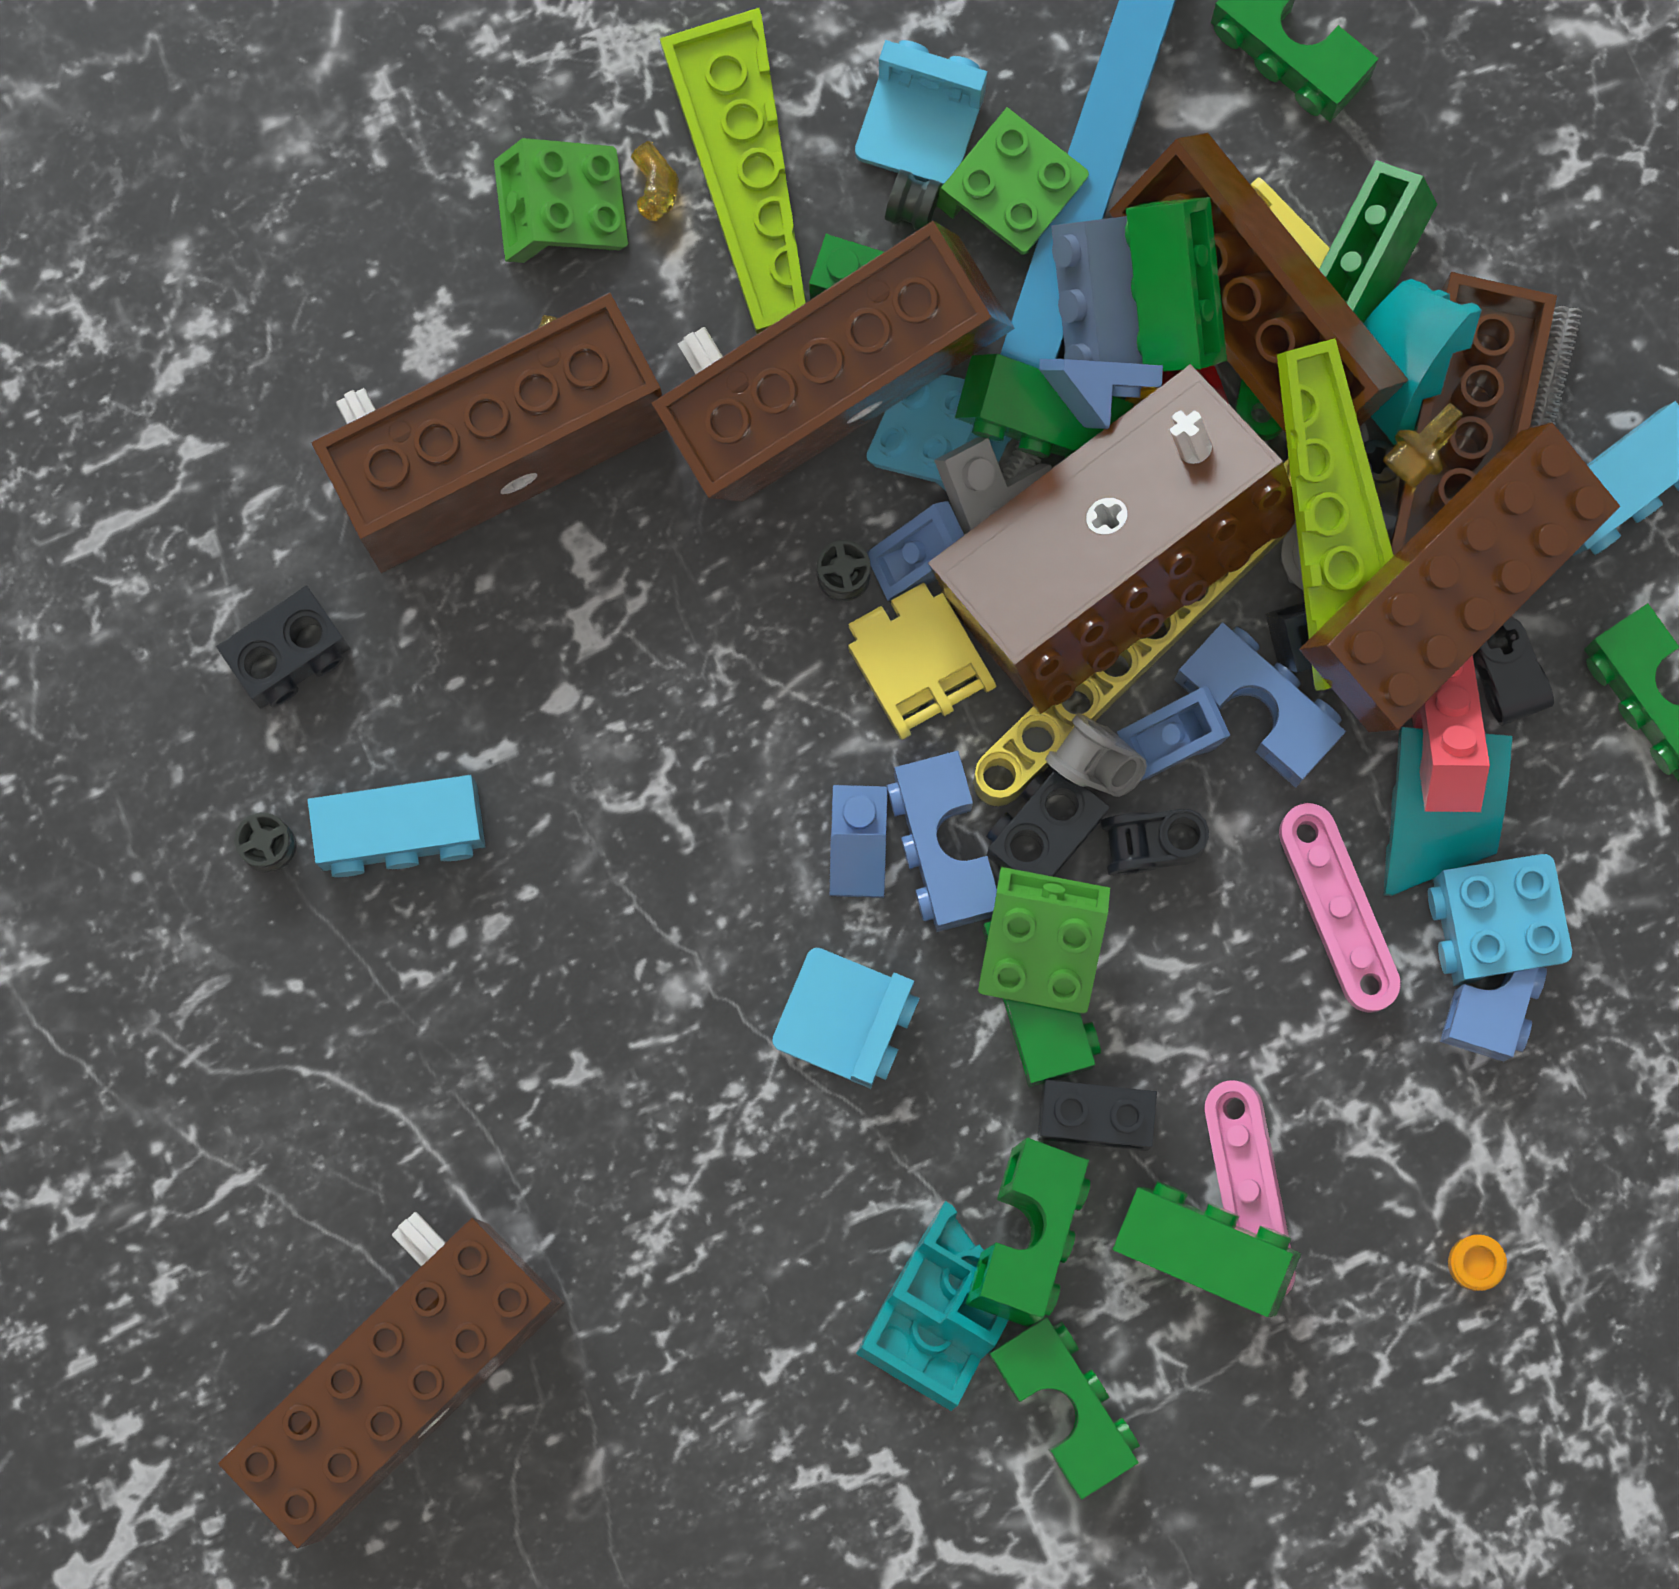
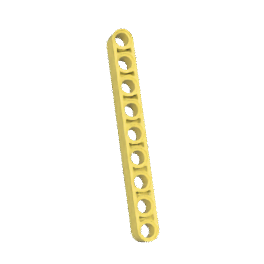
M1288 458L1284 462V466L1289 481L1291 483L1290 466ZM1285 535L1277 539H1271L1251 554L1244 566L1234 572L1226 573L1209 586L1203 599L1191 605H1184L1163 621L1167 629V634L1159 639H1140L1122 652L1120 656L1125 658L1129 666V671L1126 674L1113 677L1104 671L1096 672L1076 687L1075 691L1082 692L1090 700L1091 708L1082 715L1096 721ZM1062 703L1051 706L1042 714L1033 706L978 761L973 781L978 797L988 805L993 806L1007 805L1015 800L1039 772H1044L1048 768L1049 764L1045 758L1050 751L1057 752L1074 728L1072 720L1076 714H1071L1065 710ZM1032 727L1044 728L1052 736V746L1045 752L1038 753L1029 750L1022 739V735L1026 730ZM997 765L1007 768L1013 775L1014 783L1005 790L999 791L990 788L983 777L987 769Z

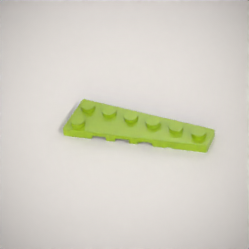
M759 8L660 38L661 48L756 335L805 304L763 21Z
M1335 338L1277 354L1309 639L1394 556ZM1312 665L1316 691L1331 688Z

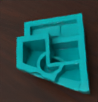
M1414 279L1400 283L1363 323L1408 378V381L1371 416L1393 445L1412 439L1422 400L1441 394L1452 354L1471 348L1482 311L1474 303L1460 305L1450 301L1449 293L1441 290L1432 291L1426 284Z
M1402 727L1399 730L1396 785L1392 791L1390 843L1386 846L1384 896L1396 895L1406 889L1434 879L1443 870L1460 868L1497 854L1507 800L1512 736L1485 734L1490 767L1481 812H1425L1420 779L1423 729Z
M945 1201L897 1278L856 1354L952 1411L958 1406L981 1359L996 1346L1008 1320L966 1305L980 1254L984 1250L980 1244L974 1245L956 1219L957 1211L953 1205Z

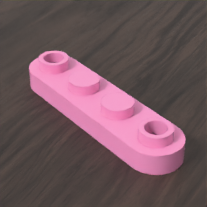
M1305 803L1295 806L1286 814L1280 824V842L1344 996L1354 1008L1368 1013L1381 1011L1392 1004L1397 998L1400 991V976L1332 815L1320 805ZM1303 824L1310 825L1315 830V840L1310 843L1301 841L1297 836L1298 826ZM1363 976H1373L1378 981L1379 990L1377 994L1368 995L1362 991L1360 981Z
M1234 1080L1219 1083L1209 1092L1206 1098L1205 1116L1223 1208L1240 1216L1236 1224L1239 1227L1257 1234L1261 1225L1289 1237L1262 1099L1259 1093L1247 1083ZM1239 1098L1244 1103L1245 1112L1242 1117L1234 1120L1227 1113V1105L1230 1100ZM1296 1272L1292 1276L1285 1295L1289 1293L1294 1285Z

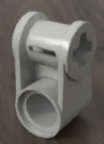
M1077 713L1072 720L1074 728L1057 752H1049L1045 758L1046 762L1062 776L1079 786L1085 787L1087 785L1116 797L1129 793L1142 780L1147 767L1146 760L1109 727L1098 724L1087 716Z

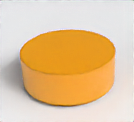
M1471 1235L1460 1239L1452 1247L1448 1257V1267L1452 1278L1461 1287L1471 1291H1483L1493 1288L1503 1279L1507 1269V1258L1501 1245L1493 1238L1485 1235Z

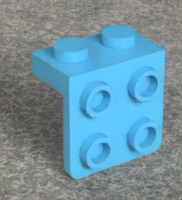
M885 40L879 57V78L855 146L856 158L861 162L896 173L903 169L912 172L915 179L925 182L933 179L942 182L943 186L964 159L985 96L988 71L980 69L977 63L965 57L951 56L949 59L930 54L926 47L913 41L901 40L899 43Z
M943 374L886 410L867 451V460L877 468L936 482L945 490L934 460L979 437L972 433V424L955 419L965 379ZM1004 436L1003 441L990 440L998 463L1007 443L1012 438Z
M1539 854L1443 870L1433 879L1434 887L1428 888V902L1433 920L1441 919L1445 941L1438 943L1441 968L1444 974H1452L1454 986L1476 983L1487 976L1559 965L1569 961L1572 957V947L1556 866L1550 855Z
M813 948L806 956L772 1039L773 1045L783 1053L871 1089L876 1076L884 1080L887 1079L899 1050L889 1045L897 1025L908 1028L919 1002V997L910 994L913 989L914 980L897 973H893L892 977H889L822 948Z

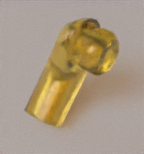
M646 141L631 154L632 161L647 178L644 195L638 199L637 208L640 214L647 220L657 221L664 213L668 214L675 206L679 178L675 170L651 141Z

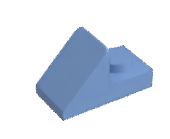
M1040 359L1039 370L1084 427L1108 429L1111 419L1112 396L1140 398L1141 387L1160 388L1162 386L1163 365L1072 359Z
M948 501L933 504L867 551L870 565L887 601L900 596L923 582L927 585L937 580L928 562L964 536Z
M1208 686L1201 687L1117 731L1119 737L1146 760L1147 767L1142 780L1149 779L1192 756L1211 752L1230 737V733Z
M833 785L830 896L884 898L887 787Z

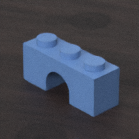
M1222 622L1179 669L1174 680L1189 694L1201 687L1208 686L1219 711L1228 701L1238 696H1252L1264 702L1271 712L1273 725L1271 732L1261 742L1255 752L1296 788L1344 735L1346 731L1338 725L1342 719L1326 702L1321 699L1312 702L1298 689L1301 685L1300 681L1288 668L1280 663L1272 666L1257 653L1260 649L1258 643L1246 631L1239 627L1231 630Z
M959 751L895 767V783L888 784L887 791L894 816L904 814L910 835L901 837V842L909 869L919 866L924 887L915 890L923 921L933 919L936 932L992 918L997 889L988 856L968 861L956 860L945 854L937 841V831L945 820L955 815L970 812L973 802Z
M1541 967L1505 973L1502 984L1495 990H1483L1466 984L1455 989L1440 1042L1503 1062L1512 1058L1515 1050L1523 1052L1532 1027V1021L1525 1019V1014L1530 998L1537 1000L1541 994L1547 968Z

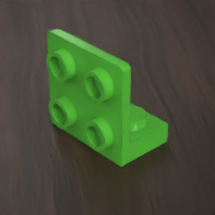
M1006 107L940 189L937 207L952 219L963 208L1020 254H1027L1088 179L1089 171Z
M522 138L494 160L505 262L525 263L547 246L622 250L628 245L618 156L614 146Z
M1001 867L979 981V993L1077 1013H1086L1089 1008L1108 916L1110 887Z

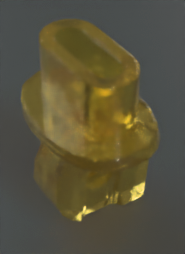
M1449 403L1420 434L1411 430L1398 431L1395 435L1397 445L1383 458L1385 464L1414 488L1429 473L1435 476L1442 472V465L1437 451L1445 445L1456 431V423L1461 419L1462 412Z

